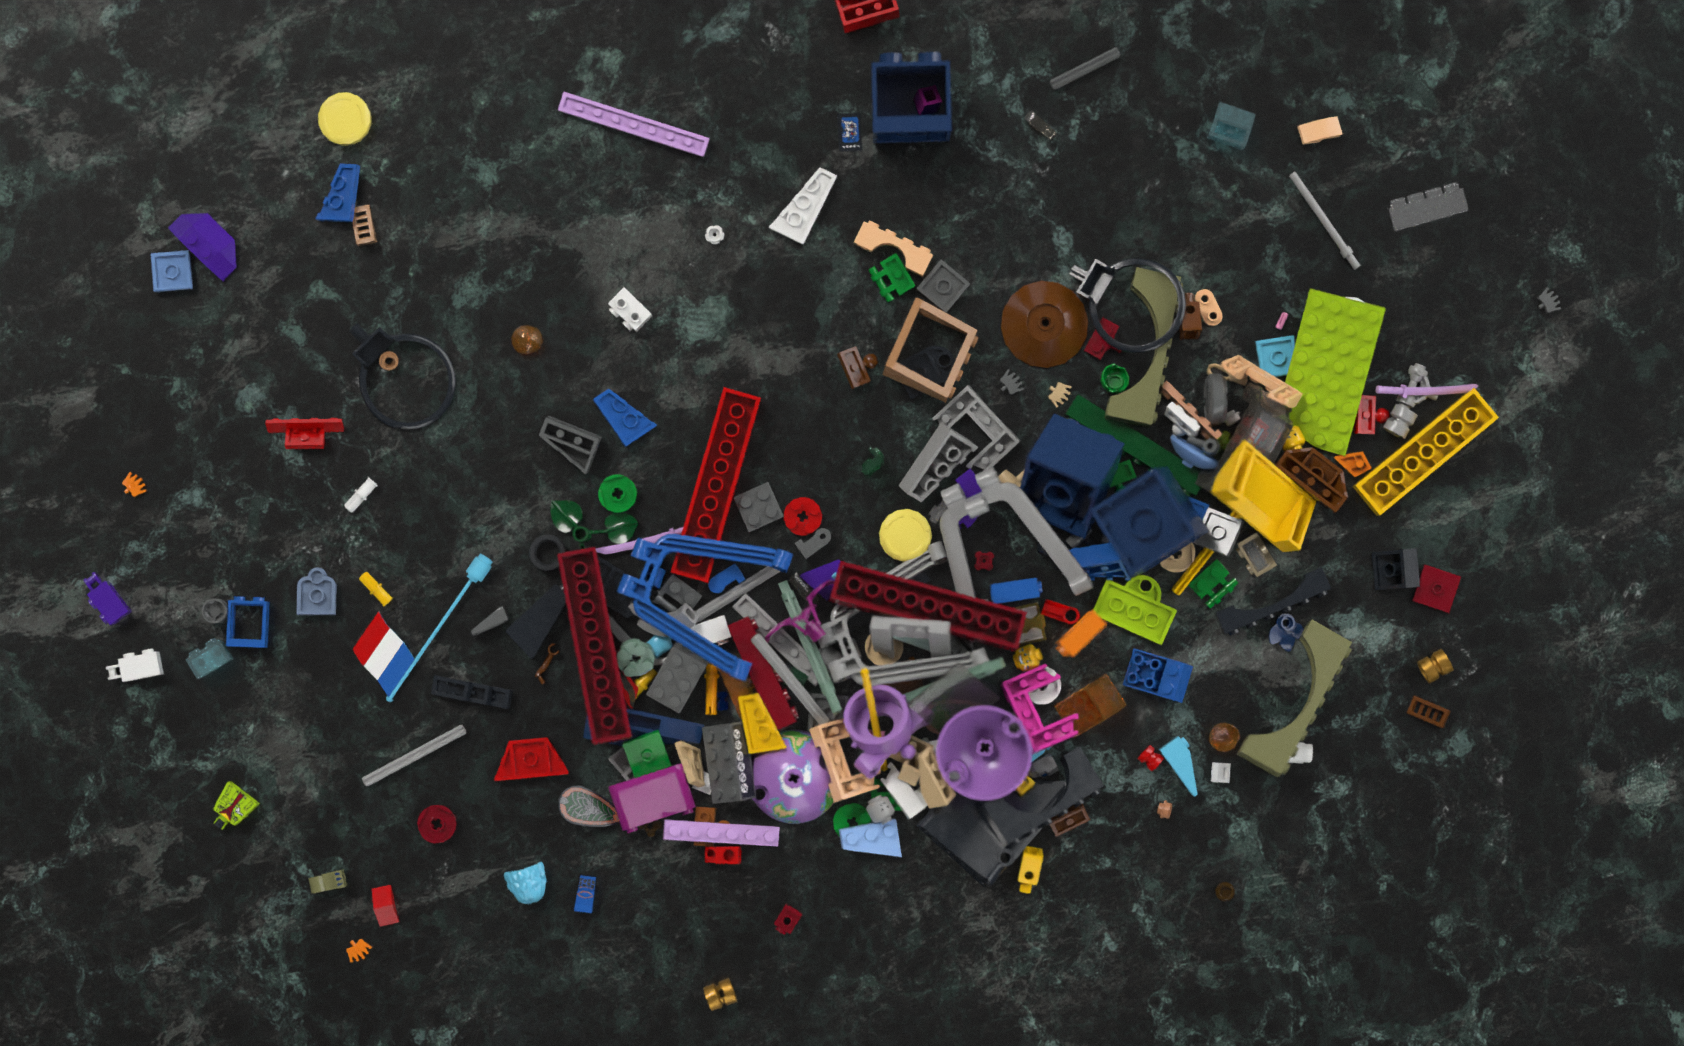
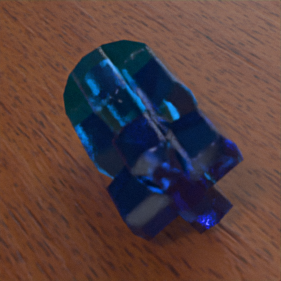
M717 692V698L720 699L717 702L718 710H728V702L725 701V698L728 697L727 692Z

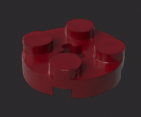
M432 805L424 809L419 815L417 822L421 836L430 843H441L450 839L455 833L457 826L456 816L448 807L443 805ZM440 819L442 827L434 829V824H432V821Z

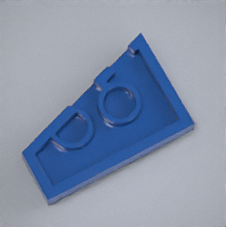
M607 389L593 399L625 447L657 426L610 389Z

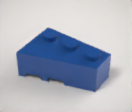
M1110 542L1069 550L1084 572H1087L1091 580H1095V577H1106L1107 580H1113V577H1125V580H1131L1130 573Z

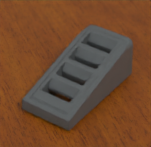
M499 607L473 628L472 634L478 635L508 622L510 619L505 607Z

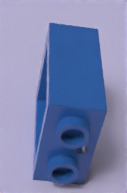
M1037 578L989 585L991 600L997 604L1040 597L1039 593H1042L1041 581L1037 582Z
M234 596V600H228L226 646L268 648L270 602L264 601L265 598L253 597V601H245V597ZM236 605L263 606L261 640L235 639Z

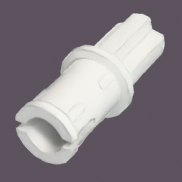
M368 477L358 490H354L355 493L345 503V508L350 512H354L364 500H367L366 497L378 485Z

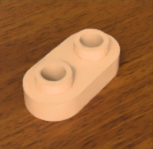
M1207 289L1198 291L1194 301L1200 303V314L1203 321L1208 326L1218 325L1222 320V312L1214 295ZM1203 295L1208 297L1207 302L1201 300ZM1210 313H1215L1216 319H1211Z

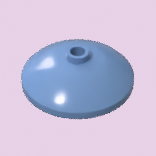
M1175 434L1171 435V443L1176 453L1184 459L1182 461L1184 465L1192 468L1193 465L1201 469L1220 468L1221 463L1215 458L1205 455L1203 450L1187 443L1183 438Z

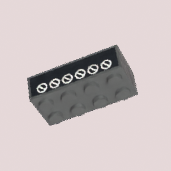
M743 722L702 727L713 804L756 798L751 756L748 751Z

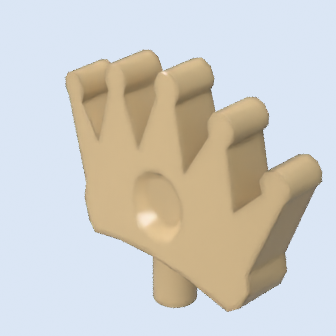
M1061 382L1057 383L1056 388L1050 386L1049 389L1053 392L1048 398L1055 407H1058L1056 401L1064 404L1061 398L1068 400L1064 393L1070 395L1071 393L1066 388L1071 389V386Z

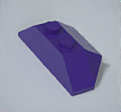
M208 213L181 214L168 228L222 281L237 268L235 240Z

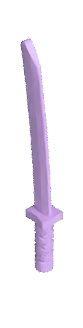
M1469 384L1445 387H1407L1401 385L1400 388L1377 386L1376 393L1399 394L1403 398H1407V395L1467 393L1470 389H1476L1478 385Z
M683 527L675 530L671 528L668 532L643 538V540L655 544L664 535H681ZM636 540L596 548V552L606 555L631 550L634 548Z

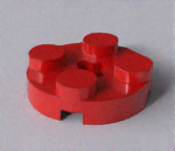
M800 497L792 500L786 506L784 521L792 533L806 536L819 528L822 521V513L814 500ZM802 511H806L808 519H804L801 522L797 515L798 513L801 514Z

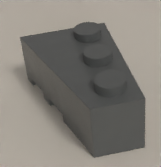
M551 416L545 418L539 434L542 439L563 454L567 460L576 465L585 475L590 470L602 439L599 435Z

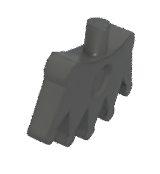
M1545 288L1537 298L1542 303L1538 305L1539 309L1544 307L1546 313L1560 310V307H1555L1560 301L1553 302L1558 298V295L1551 297L1554 291L1547 293L1549 288Z
M1007 370L1000 379V382L1004 385L1001 390L1007 389L1009 395L1023 391V388L1018 389L1022 382L1016 383L1020 377L1017 376L1012 379L1015 373L1013 372L1011 375H1008L1009 370Z

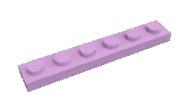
M664 820L663 839L778 846L779 827Z

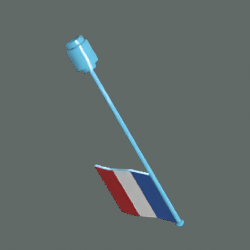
M481 553L478 557L474 558L466 570L469 581L416 658L413 657L405 643L386 624L380 611H378L354 646L353 651L361 664L378 680L387 694L386 700L388 702L393 701L392 698L470 584L483 581L492 568V560Z

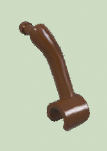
M555 644L549 645V654L535 674V677H538L542 685L545 683V680L541 674L548 668L554 655L559 653V651L556 653L551 652V647Z

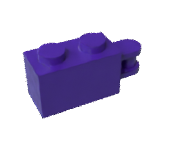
M95 571L88 579H83L91 590L87 594L90 598L88 602L94 609L97 608L101 614L99 616L105 624L115 625L132 612L110 581L103 582ZM95 582H98V583H99V586H97L96 588H94V587H93V584H94Z

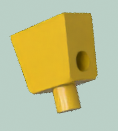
M1026 846L1022 851L1018 871V882H1021L1020 892L1031 893L1032 885H1037L1043 860V850L1041 848Z

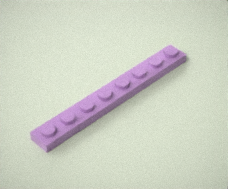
M563 92L558 108L560 112L704 157L709 143V138L566 92Z

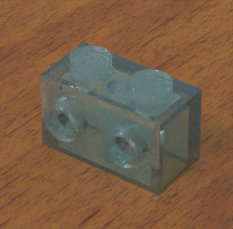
M213 638L205 643V648L193 650L189 653L190 657L185 659L197 679H202L233 660L222 639L216 640Z

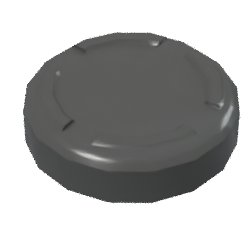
M1210 373L1204 384V415L1211 423V426H1221L1227 416V382L1222 374Z

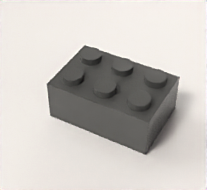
M676 641L646 695L680 714L709 662Z

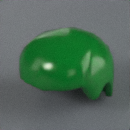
M1114 363L1105 367L1101 373L1100 382L1107 392L1119 394L1128 387L1129 375L1124 367L1117 366Z

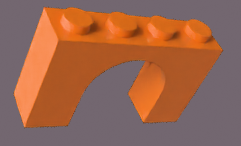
M1093 610L1091 612L1087 611L1055 643L1057 645L1055 649L1063 657H1073L1106 623Z

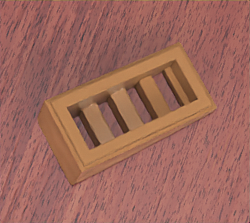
M369 205L355 207L353 228L357 246L377 242ZM366 211V215L356 217V213ZM367 219L368 222L358 224L357 220ZM369 226V229L359 231V227ZM370 233V236L360 238V235Z

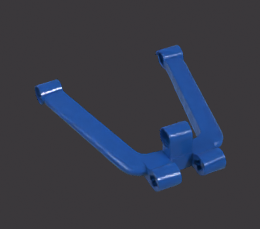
M678 534L664 535L655 544L637 538L631 557L646 562L640 579L623 574L617 593L634 599V610L642 620L728 673L729 676L746 681L752 663L732 656L654 606L650 600L652 588L659 589L666 570L660 567L669 553H681L763 565L787 573L793 554L781 549L775 550L760 546Z

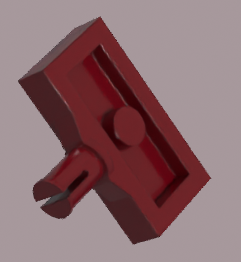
M1102 317L1100 321L1101 326L1114 339L1119 326ZM1095 330L1084 352L1101 360L1105 352L1110 348L1121 353V350L1105 342Z

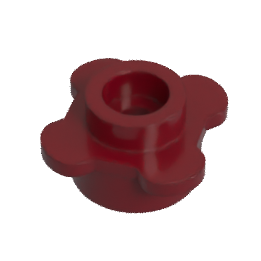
M976 552L975 569L992 570L994 554L992 552Z

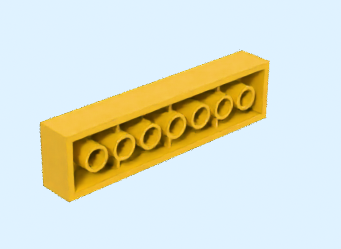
M1475 388L1470 389L1352 487L1376 516H1379L1499 417Z

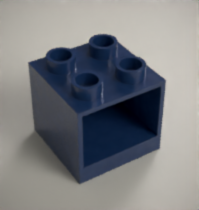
M883 53L879 55L878 63H872L873 143L949 142L951 135L950 61H941V53H919L917 62H903V54ZM936 85L942 100L938 111L919 116L913 101L917 90Z
M1168 466L1154 468L1090 510L1131 576L1147 572L1209 532Z

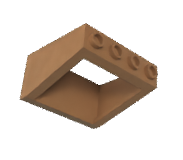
M915 298L882 375L946 403L948 397L952 399L956 390L953 387L955 380L960 381L963 371L960 370L962 364L967 365L971 356L968 353L970 346L975 347L978 337L975 336L977 329L931 304ZM918 314L967 335L944 388L897 363Z

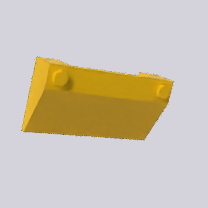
M1243 440L1218 473L1211 492L1282 552L1300 550L1316 500L1251 444Z

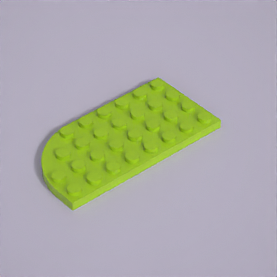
M1310 288L1285 381L1286 384L1303 394L1296 407L1288 408L1285 406V411L1290 423L1293 426H1299L1308 443L1319 449L1345 456L1386 308Z

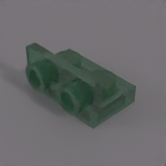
M870 446L868 448V452L874 459L869 458L862 464L863 469L861 471L867 479L884 464V455L877 447L873 449Z

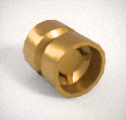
M1442 649L1434 652L1431 659L1425 657L1417 662L1420 671L1428 683L1439 679V674L1444 676L1453 671L1451 662Z
M729 978L720 981L717 986L712 984L703 987L711 1011L722 1008L724 1003L730 1005L737 1002ZM723 990L725 994V997L721 998L719 991Z

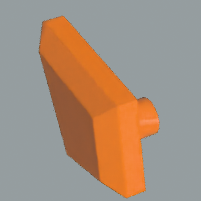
M1363 451L1334 457L1354 478L1371 469Z

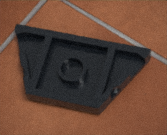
M598 557L607 607L629 618L634 615L629 608L632 598L617 593L623 574H629ZM652 589L650 600H652L653 596L657 592L654 589Z

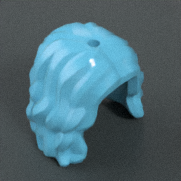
M542 862L518 871L504 873L508 889L520 903L530 904L539 901L543 897L547 880Z

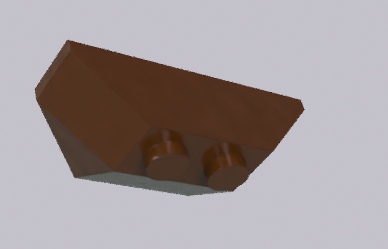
M1313 447L1286 450L1275 464L1278 469L1312 498L1335 513L1348 498L1343 470Z

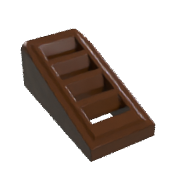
M1413 696L1407 714L1444 728L1451 711ZM1419 701L1421 702V705L1418 710V713H1415L1414 710ZM1425 705H1428L1425 716H1422ZM1435 708L1436 711L1433 718L1429 719L1432 709ZM1440 711H1442L1443 714L1440 722H1437V717Z

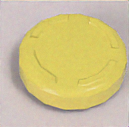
M348 92L337 93L328 97L321 105L318 113V123L322 133L331 142L341 146L353 145L361 141L368 134L371 126V113L367 104L357 95Z
M910 509L897 510L888 515L883 521L879 532L880 544L885 553L891 558L902 562L914 559L926 552L932 539L931 527L926 518Z

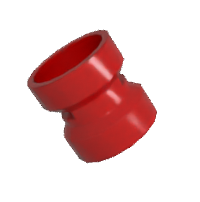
M1149 745L1137 759L1141 763H1146L1147 768L1152 772L1164 760V757L1161 754L1155 753V749Z

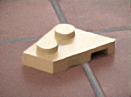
M683 741L676 742L675 746L688 782L696 787L705 786L701 750Z

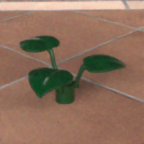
M553 500L551 502V517L554 525L559 531L569 533L574 528L573 538L579 542L581 549H585L583 544L590 540L592 534L608 533V537L613 543H626L632 538L638 526V521L633 516L626 513H613L605 519L606 530H589L582 526L578 527L577 523L583 517L579 504L570 500Z

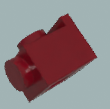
M786 903L774 922V925L777 926L776 930L784 935L787 932L791 934L802 913ZM784 918H790V924H785L783 922Z

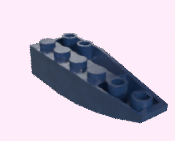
M626 708L632 737L630 739L659 730L664 745L675 744L679 741L687 744H700L704 724ZM587 714L583 738L592 740ZM630 739L609 742V744L623 746L622 742Z

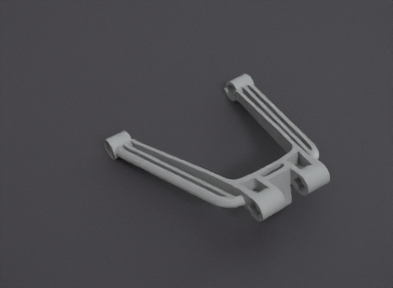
M994 467L975 475L982 492L966 498L959 483L941 491L942 498L948 509L941 516L940 529L956 593L976 598L959 520L967 514L973 519L989 511L988 504L999 500L1007 501L1066 576L1075 596L1093 588L1092 581L1087 572H1084L1080 564L1023 490L1013 483H1002Z
M942 541L930 544L927 551L922 555L903 562L887 572V574L911 580L928 568L947 562L948 558ZM837 604L831 612V622L820 625L826 633L818 640L820 647L825 648L838 642L843 654V658L832 661L827 665L834 683H839L852 677L855 682L863 686L861 669L863 668L868 669L871 686L955 674L989 661L983 647L971 653L967 652L964 654L868 667L860 660L862 655L855 638L851 639L847 626L848 620L862 610Z

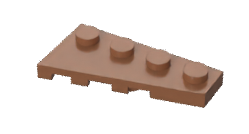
M1165 381L1163 386L1159 387L1162 390L1160 392L1166 400L1170 399L1175 405L1181 406L1190 418H1194L1198 422L1199 430L1201 431L1200 435L1205 440L1209 438L1217 440L1222 435L1219 430L1214 432L1211 429V423L1206 418L1199 417L1197 409L1190 403L1186 404L1184 402L1185 398L1168 381Z

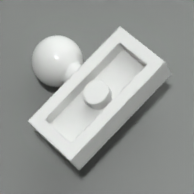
M1171 402L1166 408L1165 415L1174 423L1172 427L1173 433L1177 436L1187 434L1188 436L1196 437L1200 429L1198 422L1194 418H1190L1181 406Z

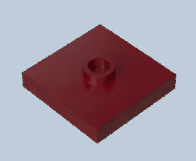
M1424 564L1419 577L1420 587H1416L1412 601L1449 613L1461 576Z

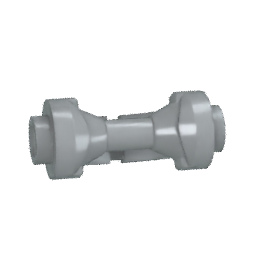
M1417 363L1414 366L1410 365L1408 369L1410 374L1408 387H1416L1418 382L1420 387H1431L1425 366ZM1399 395L1396 402L1409 409L1410 407L1414 408L1416 404L1421 403L1426 398L1436 401L1438 395H1407V398Z

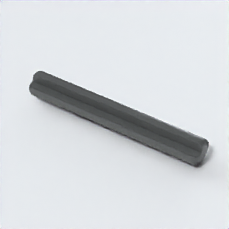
M1113 48L1052 79L1050 84L1056 90L1119 58L1120 53L1117 48Z

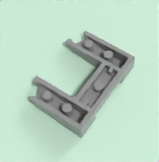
M969 385L933 417V420L938 419L939 425L942 422L951 428L967 413L991 438L992 442L966 465L969 469L973 465L984 469L983 471L993 467L1020 442L1019 438L1006 427Z
M872 616L870 630L875 652L888 655L889 658L894 659V636L929 639L931 658L951 655L950 622Z

